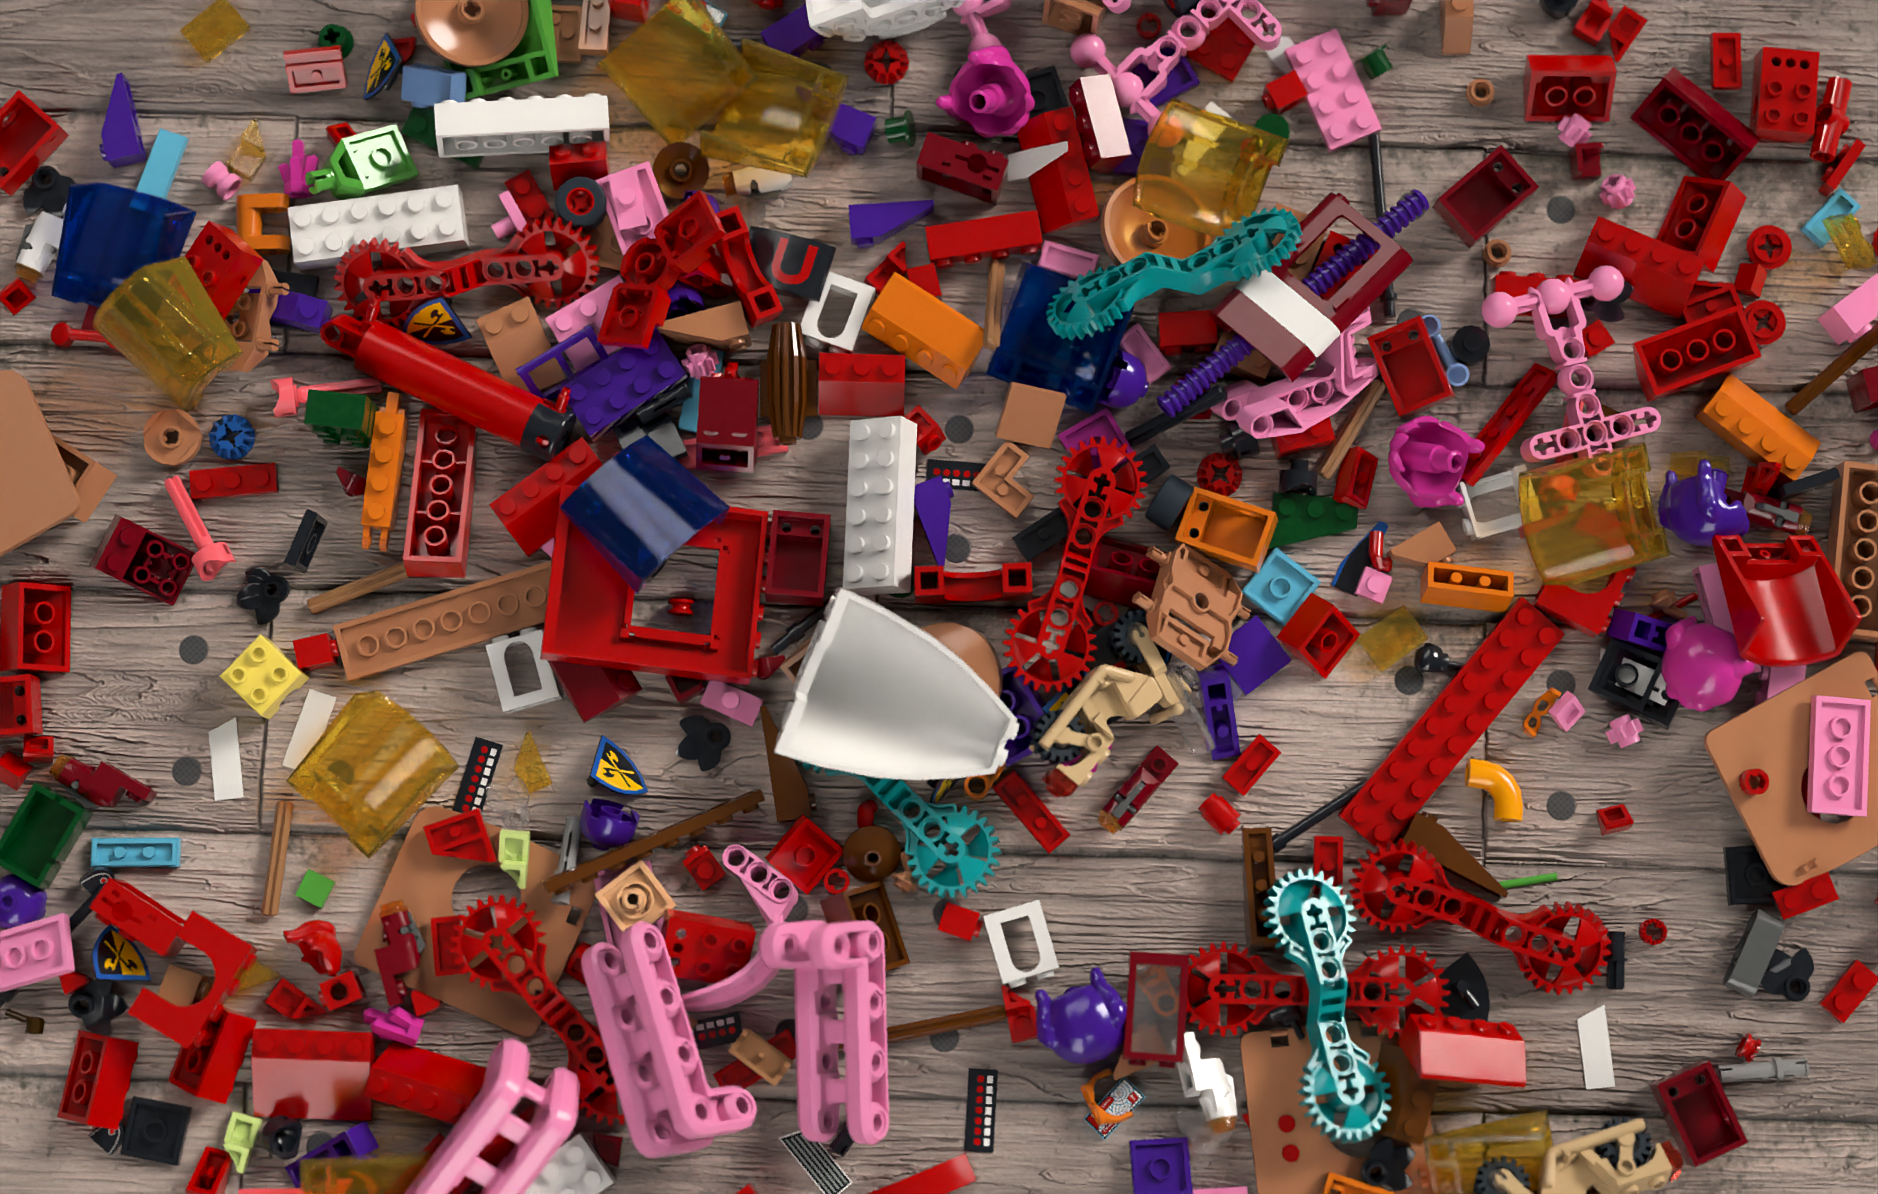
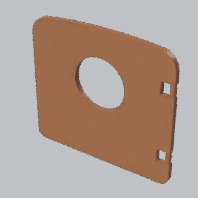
M13 370L0 371L1 557L74 516L81 508V499L30 385L24 376Z
M1858 651L1849 654L1715 727L1704 736V746L1769 874L1782 885H1799L1804 880L1837 868L1878 845V693L1871 696L1865 684L1867 680L1872 679L1878 691V672L1871 658L1865 652ZM1820 695L1871 700L1867 817L1851 816L1840 823H1827L1816 818L1812 813L1807 812V807L1801 793V781L1809 765L1811 696ZM1748 769H1761L1769 777V787L1760 795L1745 794L1739 786L1740 775ZM1757 776L1749 778L1751 788L1760 786Z
M440 806L425 808L413 820L354 953L355 960L359 965L380 974L374 950L387 946L386 942L383 943L380 918L408 910L413 915L426 947L420 953V968L398 974L399 980L403 979L408 987L419 990L424 994L520 1036H531L538 1030L542 1018L523 997L508 991H491L490 982H488L485 988H480L479 978L473 983L469 982L472 974L470 972L464 975L435 977L430 918L456 916L452 905L453 891L460 877L468 870L481 865L500 867L501 863L498 860L499 839L502 828L485 822L498 860L497 862L492 863L432 855L423 827L462 813ZM530 841L526 888L520 889L521 904L523 902L528 903L526 913L533 910L537 912L532 919L533 921H543V924L537 930L538 932H546L547 935L539 938V942L548 945L545 958L546 970L549 978L557 987L596 896L594 894L597 892L594 880L584 884L581 880L572 883L569 906L551 903L553 892H546L542 880L554 875V870L558 869L560 855ZM573 906L582 909L576 925L566 922ZM523 917L511 926L508 931L514 935L528 920ZM467 928L465 929L464 934L482 940V934L474 933ZM495 936L493 938L495 940L493 948H501L506 955L515 951L514 948L506 950L502 945L504 937ZM525 949L532 956L533 951ZM483 950L469 963L470 966L474 968L487 958L488 955ZM519 956L513 958L510 963L511 970L516 974L522 972L525 966L523 959ZM534 979L529 985V991L533 996L536 989L543 992V983L539 979Z
M1399 1018V1029H1404L1405 1020ZM1363 1020L1345 1022L1350 1040L1357 1047L1370 1054L1368 1062L1370 1065L1377 1062L1382 1043L1400 1047L1398 1044L1400 1039L1399 1032H1395L1390 1039L1388 1038V1029L1385 1028L1380 1034L1377 1033L1375 1037L1361 1038L1360 1028L1368 1027ZM1375 1023L1374 1025H1372V1026H1376V1031H1377L1378 1026H1379L1378 1023ZM1306 1026L1301 1027L1306 1038L1300 1041L1293 1028L1249 1032L1244 1034L1240 1040L1257 1194H1321L1327 1172L1365 1183L1361 1177L1360 1168L1363 1162L1370 1158V1156L1352 1157L1339 1151L1332 1144L1327 1133L1323 1136L1320 1135V1125L1311 1127V1123L1314 1120L1312 1116H1303L1309 1110L1308 1107L1299 1106V1103L1305 1100V1096L1298 1094L1297 1091L1305 1087V1085L1301 1084L1298 1080L1306 1075L1301 1069L1309 1059L1312 1050ZM1325 1032L1327 1039L1332 1042L1331 1035ZM1287 1036L1288 1046L1272 1048L1271 1037ZM1333 1060L1335 1068L1340 1071L1339 1064ZM1324 1095L1314 1097L1316 1104L1326 1103ZM1430 1114L1422 1146H1414L1391 1139L1394 1147L1406 1146L1413 1149L1416 1153L1412 1162L1404 1170L1410 1177L1413 1185L1404 1190L1391 1192L1396 1194H1436L1434 1143ZM1290 1115L1294 1118L1295 1128L1291 1132L1286 1133L1279 1129L1278 1120L1281 1116ZM1288 1144H1293L1299 1149V1158L1294 1162H1288L1282 1157V1149ZM1379 1167L1372 1168L1370 1173H1376ZM1380 1185V1186H1375V1187H1378V1188L1387 1190V1189H1385L1382 1185ZM1331 1189L1330 1194L1340 1193L1339 1191Z

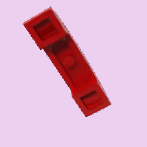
M963 1153L866 1194H947L976 1181L966 1153Z

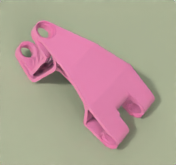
M1368 306L1315 359V367L1313 369L1302 372L1293 382L1285 378L1259 387L1248 380H1242L1224 387L1227 392V399L1210 409L1225 420H1236L1243 431L1258 439L1302 433L1337 413L1378 376L1376 359L1371 357L1355 358L1356 347L1352 346L1355 342L1352 334L1370 325L1372 322L1370 307Z

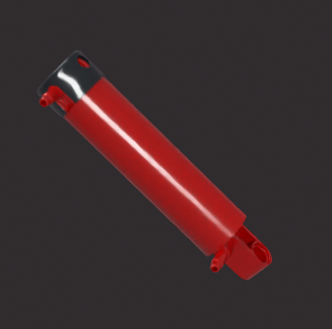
M378 296L372 297L362 322L348 315L338 314L320 328L322 341L326 345L355 358V368L503 439L545 462H551L556 455L562 452L571 437L576 423V415L573 411L566 408L571 393L569 387L562 388L556 403L546 398L543 399L397 328L376 320L381 303V298ZM335 327H337V328L339 329L340 334L337 333V331L335 330Z

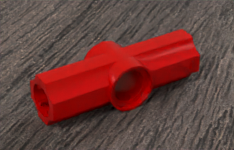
M1838 76L1829 78L1823 101L1816 108L1815 124L1817 126L1809 155L1814 161L1823 163L1833 162L1839 138L1849 128L1850 119L1845 113L1853 83L1847 78H1840Z

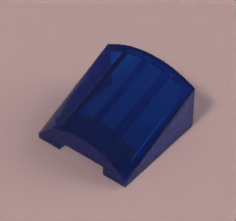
M92 182L70 185L51 296L73 303L83 302L124 315L126 320L148 327L153 326L165 296L162 290L174 273L197 212L162 197L112 184Z
M1022 261L1001 324L1000 346L996 347V350L992 352L985 374L1008 383L1011 381L1065 393V404L1092 414L1134 306H1132L1130 311L1121 312L1123 318H1115L1113 320L1114 326H1104V332H1100L1098 329L1093 337H1090L1088 333L1082 340L1078 336L1073 340H1070L1068 336L1062 339L1060 335L1055 334L1049 325L1046 311L1050 310L1048 304L1054 302L1052 296L1061 294L1059 288H1067L1069 280L1074 282L1076 280ZM1073 300L1064 310L1065 313H1069L1075 305Z
M646 435L624 448L595 471L564 501L560 509L638 594L642 589L645 579L683 544L713 520L718 524L723 523L730 507L652 438Z

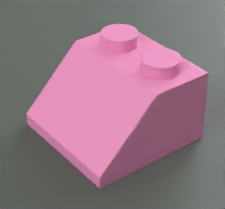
M1878 273L1817 319L1838 346L1846 340L1851 344L1872 328L1869 323L1878 314Z

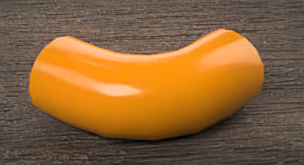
M1468 758L1464 776L1465 787L1481 788L1491 794L1494 800L1493 820L1522 822V794L1513 775L1498 764Z

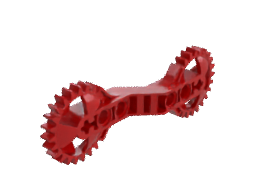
M548 216L545 218L543 225L538 219H535L532 227L529 224H525L522 229L523 232L518 230L506 246L496 249H484L451 261L429 262L419 257L408 246L402 251L398 250V241L391 247L388 244L387 238H384L381 244H378L376 237H373L369 245L363 239L358 246L353 244L349 248V252L345 251L341 256L342 261H339L335 267L339 271L333 276V279L340 282L336 284L334 290L342 291L338 301H347L344 311L353 309L355 312L352 318L354 319L359 315L362 317L366 315L372 297H380L381 302L389 301L390 314H382L380 309L376 320H380L390 326L393 322L396 327H399L403 320L406 321L410 312L418 305L432 298L442 295L444 298L451 297L486 285L504 284L516 290L523 298L534 295L536 305L542 299L545 300L546 308H549L551 303L555 302L557 308L560 309L564 301L569 305L574 302V298L577 300L592 290L590 285H595L598 279L594 275H597L600 271V267L595 265L600 260V256L592 255L597 248L596 245L588 246L587 244L591 236L588 235L582 238L580 234L583 228L579 227L574 231L571 220L566 226H563L561 217H558L555 224H552ZM545 231L553 232L555 245H546ZM577 243L580 249L570 256L566 249ZM371 252H379L382 265L372 269ZM520 261H527L531 265V269L524 268ZM492 263L501 264L504 270L495 269ZM430 276L438 277L442 284L433 282ZM403 277L409 278L414 286L406 284ZM561 278L562 294H555L552 281ZM364 291L367 298L358 303L355 297Z
M1092 436L1089 438L1088 446L1080 440L1078 442L1079 451L1070 447L1068 451L1071 458L1067 456L1061 457L1065 467L1057 466L1055 469L1058 473L1062 474V477H1057L1053 480V482L1061 484V488L1055 490L1054 494H1063V498L1057 505L1065 516L1068 530L1057 574L1052 587L1045 595L1026 603L1028 613L1019 609L1017 614L1020 620L1013 618L1009 620L1014 628L1004 630V633L1011 637L1010 640L1002 641L1003 645L1010 647V650L1003 654V657L1012 658L1007 668L1016 666L1017 671L1013 677L1016 678L1023 675L1022 685L1025 686L1032 681L1034 691H1037L1042 684L1045 693H1049L1051 685H1054L1056 691L1060 692L1062 688L1061 683L1063 682L1068 688H1072L1071 678L1079 682L1082 681V677L1079 674L1080 670L1088 673L1090 669L1085 663L1095 661V658L1088 654L1089 651L1097 649V646L1089 644V640L1094 639L1096 634L1087 633V630L1093 626V623L1083 605V592L1088 580L1093 554L1099 539L1106 532L1124 524L1122 515L1131 519L1133 515L1130 508L1134 510L1141 508L1136 499L1143 500L1146 496L1139 492V489L1148 486V484L1140 482V478L1147 475V472L1138 471L1137 469L1143 461L1134 462L1132 460L1137 452L1133 451L1127 454L1125 452L1127 443L1123 444L1120 448L1116 447L1117 438H1114L1110 444H1106V438L1102 436L1099 444H1096ZM1094 448L1097 449L1101 467L1093 469L1090 449ZM1125 458L1128 463L1114 474L1111 469ZM1067 470H1069L1071 472H1074L1087 478L1084 479L1066 473ZM1100 476L1104 477L1103 482L1107 486L1100 490L1098 497L1088 496V493L1093 495L1096 492L1097 483L1093 481L1097 480ZM1115 487L1134 492V495L1119 491ZM1079 499L1077 507H1075L1073 503ZM1086 503H1094L1098 507L1099 514L1097 517L1091 518L1085 514L1084 507ZM1108 508H1110L1111 517L1105 518ZM1078 530H1085L1089 534L1090 541L1087 545H1081L1076 541L1075 534ZM1067 582L1074 586L1075 594L1072 598H1065L1061 594L1060 587L1062 583ZM1045 610L1042 620H1040L1039 611ZM1054 610L1064 612L1066 616L1064 625L1057 626L1052 622L1051 614ZM1074 621H1076L1077 625L1072 628ZM1047 627L1052 631L1062 632L1061 636L1059 634L1054 636L1053 644L1057 648L1049 653L1046 652V647L1042 645V642L1050 639L1052 633L1046 632ZM1018 632L1034 638L1035 641L1032 642L1015 637V634ZM1067 649L1084 654L1083 659L1067 654L1064 650ZM1037 654L1039 659L1024 671L1022 666ZM1056 659L1059 681L1053 680L1049 664L1050 660Z
M1402 838L1399 839L1397 846L1390 839L1387 840L1386 848L1376 843L1377 852L1373 853L1367 849L1366 853L1369 858L1367 860L1358 858L1357 860L1362 865L1361 868H1352L1353 873L1357 876V878L1349 879L1351 886L1355 887L1349 891L1350 896L1355 898L1352 904L1355 909H1359L1358 914L1362 919L1366 918L1370 926L1376 923L1380 931L1387 925L1391 933H1394L1396 926H1399L1403 932H1406L1407 924L1409 923L1416 930L1426 923L1435 920H1445L1460 925L1496 945L1511 950L1517 967L1521 972H1525L1523 975L1528 981L1532 980L1531 983L1535 988L1538 989L1542 986V989L1547 994L1553 988V991L1558 996H1560L1563 988L1569 995L1572 994L1573 986H1577L1580 991H1583V982L1586 981L1591 985L1594 984L1591 976L1593 974L1601 976L1602 974L1597 968L1608 965L1602 957L1611 955V952L1605 947L1611 943V940L1605 936L1609 931L1604 925H1601L1603 921L1597 915L1594 916L1595 913L1590 908L1584 911V907L1580 903H1577L1573 908V905L1566 901L1564 907L1561 908L1557 902H1554L1553 910L1551 911L1544 904L1525 914H1514L1499 909L1463 889L1451 886L1446 880L1442 866L1439 862H1435L1436 858L1432 853L1427 854L1428 851L1423 845L1417 849V844L1412 840L1406 846ZM1405 854L1413 855L1409 871L1398 868ZM1378 860L1386 868L1383 873L1375 865ZM1429 890L1425 898L1418 899V895L1422 891ZM1386 896L1395 904L1388 918L1380 916ZM1455 899L1451 907L1444 908L1448 900ZM1572 916L1580 918L1574 938L1564 930ZM1516 926L1513 933L1505 935L1508 928ZM1542 935L1539 942L1531 944L1536 936ZM1577 962L1584 969L1581 973L1574 967V964ZM1550 963L1562 966L1554 980L1546 978Z
M502 894L498 902L495 901L493 895H488V904H485L481 899H477V909L467 905L468 917L458 915L459 919L463 922L462 926L453 925L452 927L459 932L458 936L450 937L451 941L458 943V947L451 949L450 952L459 953L460 955L454 961V964H464L460 974L472 973L469 982L473 983L479 978L480 988H485L488 982H490L491 991H508L523 997L566 1045L568 1052L567 1069L577 1074L580 1083L579 1098L581 1103L578 1105V1110L587 1107V1118L596 1113L597 1123H601L604 1117H607L609 1126L613 1125L615 1118H618L620 1124L624 1125L626 1120L624 1113L619 1114L615 1083H609L608 1080L611 1078V1075L606 1069L601 1073L598 1068L608 1063L598 1026L590 1023L548 976L545 960L548 945L539 942V938L547 934L537 930L543 924V921L532 920L537 912L533 910L526 913L525 911L528 906L526 902L517 907L516 897H512L509 903H506V896ZM493 906L495 909L497 928H495L493 915L491 911V907ZM525 917L528 922L514 935L508 931L511 926ZM468 928L483 933L482 940L464 934L465 929ZM495 936L504 937L502 945L506 950L514 948L515 951L506 955L501 948H493L495 944L493 938ZM525 949L533 951L532 956ZM484 950L488 957L472 968L469 963ZM519 956L523 959L525 966L522 972L516 974L511 970L510 963L513 958ZM534 979H539L543 983V992L538 996H533L529 991V985ZM575 1024H580L585 1031L584 1037L580 1041H575L570 1036V1029ZM594 1046L601 1048L604 1055L602 1061L597 1064L589 1059V1051ZM583 1064L588 1071L581 1069V1065ZM599 1086L605 1089L592 1102L589 1103L586 1100Z
M1222 941L1220 949H1217L1215 944L1211 942L1209 952L1203 947H1199L1200 957H1196L1193 954L1189 955L1193 963L1189 965L1186 1013L1191 1012L1193 1015L1188 1022L1193 1023L1199 1020L1198 1030L1200 1031L1209 1026V1035H1213L1216 1029H1220L1221 1036L1225 1037L1227 1029H1230L1232 1034L1236 1036L1238 1035V1026H1241L1247 1032L1249 1031L1248 1021L1258 1025L1266 1014L1275 1008L1286 1005H1309L1310 992L1304 975H1285L1273 971L1258 954L1248 958L1249 948L1246 947L1241 953L1238 952V943H1234L1231 950H1229L1226 941ZM1401 944L1399 952L1395 953L1390 945L1388 946V955L1385 956L1378 950L1379 959L1377 961L1368 956L1360 967L1346 974L1347 984L1351 987V995L1346 999L1345 1008L1352 1010L1360 1016L1368 1027L1378 1023V1034L1385 1028L1388 1029V1038L1390 1039L1395 1032H1399V1037H1401L1403 1029H1399V1007H1405L1406 1024L1409 1014H1430L1444 1017L1439 1008L1440 1006H1449L1447 1002L1442 1000V996L1450 995L1449 991L1442 990V985L1448 983L1449 980L1439 978L1444 969L1439 968L1435 970L1433 968L1437 961L1436 958L1429 962L1425 960L1427 951L1417 956L1416 946H1413L1410 952L1406 953L1404 945ZM1221 952H1227V974L1220 975ZM1399 956H1405V978L1399 977ZM1195 968L1211 978V981L1208 983L1192 973L1193 969ZM1254 969L1257 975H1247L1246 973ZM1373 971L1381 977H1369V975ZM1431 972L1434 973L1435 977L1418 987L1414 985V982ZM1224 980L1227 986H1237L1236 980H1241L1239 986L1241 998L1236 999L1237 992H1227L1226 997L1223 998L1220 992H1216V987L1221 986ZM1250 981H1256L1261 986V993L1256 998H1250L1245 992V987ZM1282 981L1287 982L1291 988L1290 995L1284 999L1277 997L1275 994V986ZM1370 983L1379 985L1381 989V995L1376 1000H1369L1364 994L1365 987ZM1384 983H1391L1389 989H1399V984L1403 983L1406 989H1410L1411 994L1405 996V1001H1399L1398 995H1389L1391 1001H1384L1386 995ZM1207 995H1210L1212 998L1196 1008H1193L1191 1005ZM1416 997L1434 1007L1435 1011L1433 1014L1414 1003ZM1220 1003L1227 1004V1026H1220ZM1245 1004H1257V1005H1256L1255 1009L1253 1010V1009L1249 1008L1248 1006H1246ZM1369 1006L1381 1008L1375 1010L1374 1012H1371Z

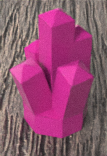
M296 139L292 141V157L289 159L290 166L288 163H282L278 169L284 182V194H288L290 198L295 199L310 198L315 196V194L309 191V188L313 187L314 184L307 186L305 175L307 172L317 171L320 161L315 155L306 156L304 142Z
M398 1005L390 1007L388 1013L371 1007L363 1013L364 1022L371 1024L372 1032L378 1034L379 1038L399 1041L413 1047L417 1043L425 1019L416 1017Z

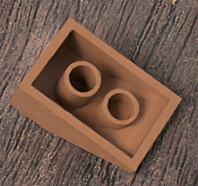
M1044 0L1042 23L1076 36L1083 33H1093L1097 36L1107 7L1102 0Z
M525 297L476 319L503 380L530 392L521 377L517 375L516 368L551 349L552 346L530 298ZM555 357L529 372L539 391L566 380L561 366Z
M741 301L665 320L663 327L658 326L663 339L669 342L689 346L705 344L707 347L710 346L711 349L725 353L730 351L731 354L745 352L748 346H752Z
M51 434L81 499V508L74 517L86 523L118 475Z

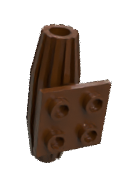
M793 322L772 325L767 360H760V417H770L773 439L779 440V445L783 446L796 445V440L802 439L805 417H818L817 359L807 360L801 325Z

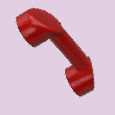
M61 322L52 328L50 334L52 342L62 348L69 347L75 340L103 342L114 351L124 352L132 344L131 335L120 327H112L107 331L72 329L66 323Z

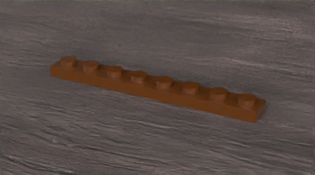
M754 789L544 879L542 883L546 892L551 893L554 891L555 895L562 894L572 889L570 884L581 880L583 884L599 877L597 873L606 868L610 872L626 866L625 860L634 856L636 860L648 857L653 854L651 849L660 845L664 849L680 842L678 837L688 833L690 837L699 835L707 831L706 825L716 822L717 826L733 820L732 814L741 810L743 814L750 813L760 808L758 803L764 801L765 798L761 789Z

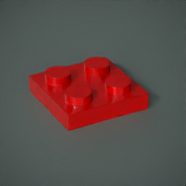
M1210 10L1206 18H1213L1216 13ZM1228 17L1217 28L1210 30V34L1205 37L1200 47L1187 51L1186 57L1233 83L1256 44Z
M802 814L767 854L765 859L808 895L843 855V848Z

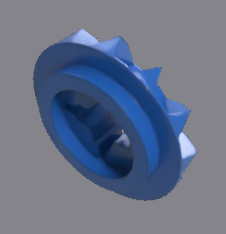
M236 414L222 415L217 422H213V427L208 433L210 446L218 456L227 460H236L244 457L251 451L255 442V431L251 423ZM227 427L234 433L239 432V435L235 437L236 447L228 440L223 441L228 436Z

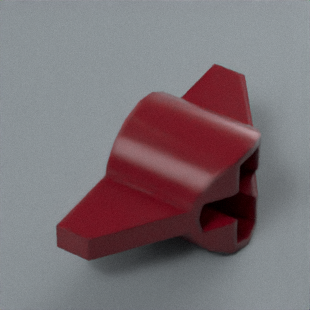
M338 466L335 472L345 494L350 497L365 495L366 479Z
M785 655L756 659L759 661L757 678L760 680L768 679L786 660Z

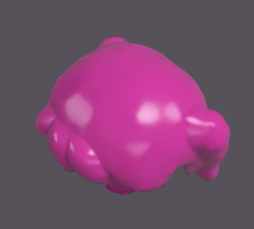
M1004 46L983 47L980 50L971 51L968 53L969 61L961 67L952 80L949 94L939 96L936 99V105L940 109H944L948 115L957 121L967 122L972 126L975 133L984 138L1000 135L1010 136L1017 133L1028 122L1029 113L1035 106L1028 79L1012 61L1008 49Z
M1420 416L1400 425L1394 432L1389 445V472L1395 483L1407 493L1410 501L1417 507L1461 506L1464 503V498L1455 490L1459 485L1467 464L1469 453L1482 452L1485 444L1478 439L1471 438L1462 429L1453 426L1447 421L1439 422L1438 419L1431 416Z
M1688 616L1676 622L1665 632L1667 647L1661 663L1662 676L1666 683L1665 691L1671 699L1678 700L1687 709L1704 712L1714 708V706L1723 705L1731 701L1736 695L1743 677L1754 670L1755 663L1740 657L1735 635L1712 624H1697L1695 616Z

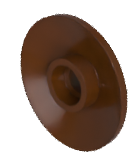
M674 142L665 146L657 154L653 163V174L659 189L673 198L682 199L685 190L701 191L709 178V163L705 154L698 147L687 142ZM679 164L684 165L686 168L683 175H677L675 172V168Z
M876 825L864 826L855 830L847 838L843 848V860L848 871L854 877L866 882L881 881L889 877L896 870L901 859V848L895 835L888 829ZM870 853H876L878 858L875 861H870L867 859V856Z

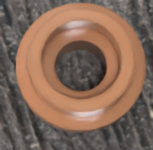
M1485 79L1473 80L1466 89L1467 100L1476 107H1484L1490 104L1495 94L1493 85ZM1482 90L1484 97H1477L1475 91Z
M1493 239L1484 246L1483 259L1491 267H1503L1511 258V248L1505 241ZM1492 250L1500 251L1501 257L1494 258Z

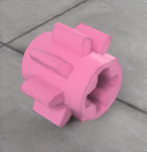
M1576 113L1571 118L1565 115L1557 126V129L1561 131L1557 137L1573 148L1577 143L1588 142L1592 136V133L1588 130L1592 125Z
M1610 175L1600 186L1602 192L1599 196L1603 204H1609L1611 209H1623L1630 205L1635 197L1633 191L1636 187L1632 179H1626L1624 175Z
M696 344L689 347L685 353L686 359L681 360L685 372H689L690 377L694 376L698 380H700L701 376L711 377V373H714L716 370L715 365L719 364L716 351H712L711 347H707L705 344Z
M1626 714L1608 722L1611 730L1605 733L1610 744L1618 742L1622 749L1641 740L1638 733L1643 731L1644 728L1639 718L1631 720L1629 714Z

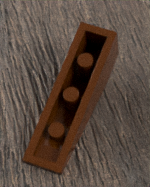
M760 706L777 822L795 821L802 814L807 818H813L812 811L817 810L815 793L809 794L808 787L793 758L775 753V744L779 731L766 706Z
M1422 811L1421 814L1415 813L1401 836L1406 846H1408L1411 840L1417 844V849L1423 845L1428 851L1427 854L1432 853L1436 858L1435 862H1439L1444 870L1500 899L1507 897L1508 892L1442 825L1437 823V817L1425 811Z
M1271 827L1243 828L1242 859L1246 946L1249 950L1276 949L1277 937H1268L1273 931L1272 927H1264L1263 925L1270 918L1262 915L1264 910L1270 908L1263 901L1270 897L1267 891L1274 886L1273 883L1276 881Z

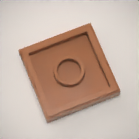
M1010 381L995 431L996 438L1051 449L1066 400L1065 393Z

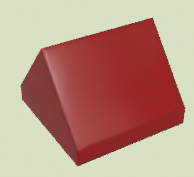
M348 122L327 126L326 136L334 148L341 139L356 135Z
M1740 263L1734 281L1736 291L1759 299L1768 272L1759 263Z
M16 278L0 291V301L14 316L36 299V296L20 278Z
M24 736L23 762L53 763L54 737Z
M8 751L0 758V781L18 791L33 769V766L23 762V759Z
M1624 804L1596 810L1602 836L1628 830L1634 824Z
M78 971L59 976L64 995H72L74 992L84 989L90 981L94 980L93 977Z
M419 990L412 991L411 993L416 1017H422L442 1007L444 1004L443 1001L424 994Z

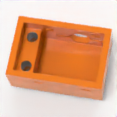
M1194 486V492L1189 498L1175 537L1177 546L1185 543L1202 555L1259 573L1278 522L1276 512ZM1203 507H1209L1208 510L1201 511ZM1194 533H1199L1198 537L1192 538L1191 536Z

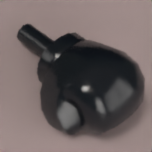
M1425 643L1423 647L1416 650L1414 657L1415 668L1420 673L1444 674L1447 668L1459 670L1464 664L1449 661V655L1443 653L1442 649L1433 643Z
M1281 991L1276 995L1284 999L1290 995L1291 991ZM1299 1005L1280 1006L1268 1013L1273 1021L1282 1022L1284 1026L1292 1025L1299 1041L1306 1038L1298 1023L1303 1018Z

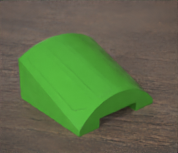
M528 0L529 16L525 33L515 49L500 61L482 67H464L444 59L447 69L467 72L465 100L558 76L551 0Z

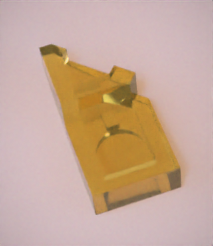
M255 119L250 122L241 135L240 145L226 163L228 170L251 182L266 160L258 122Z
M530 731L525 733L514 765V771L525 795L552 784V779Z

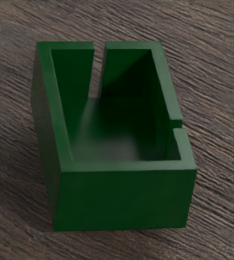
M308 389L304 424L312 430V433L317 435V438L323 439L325 444L340 445L341 441L352 442L351 446L369 448V444L372 443L375 412L379 411V408L367 395Z
M34 782L0 839V866L38 888L49 889L62 867L57 864L58 861H65L94 813L72 800L66 799L65 796L46 785Z

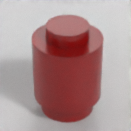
M1215 793L1211 794L1198 808L1203 813L1201 817L1220 835L1224 832L1230 835L1241 824L1237 820L1241 814L1222 796L1218 797Z

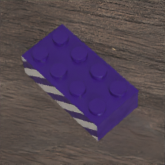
M655 327L648 349L624 347L563 387L571 389L568 404L592 441L595 442L612 431L613 427L623 424L636 416L634 410L656 399V395L666 393L683 381L687 383L689 379Z

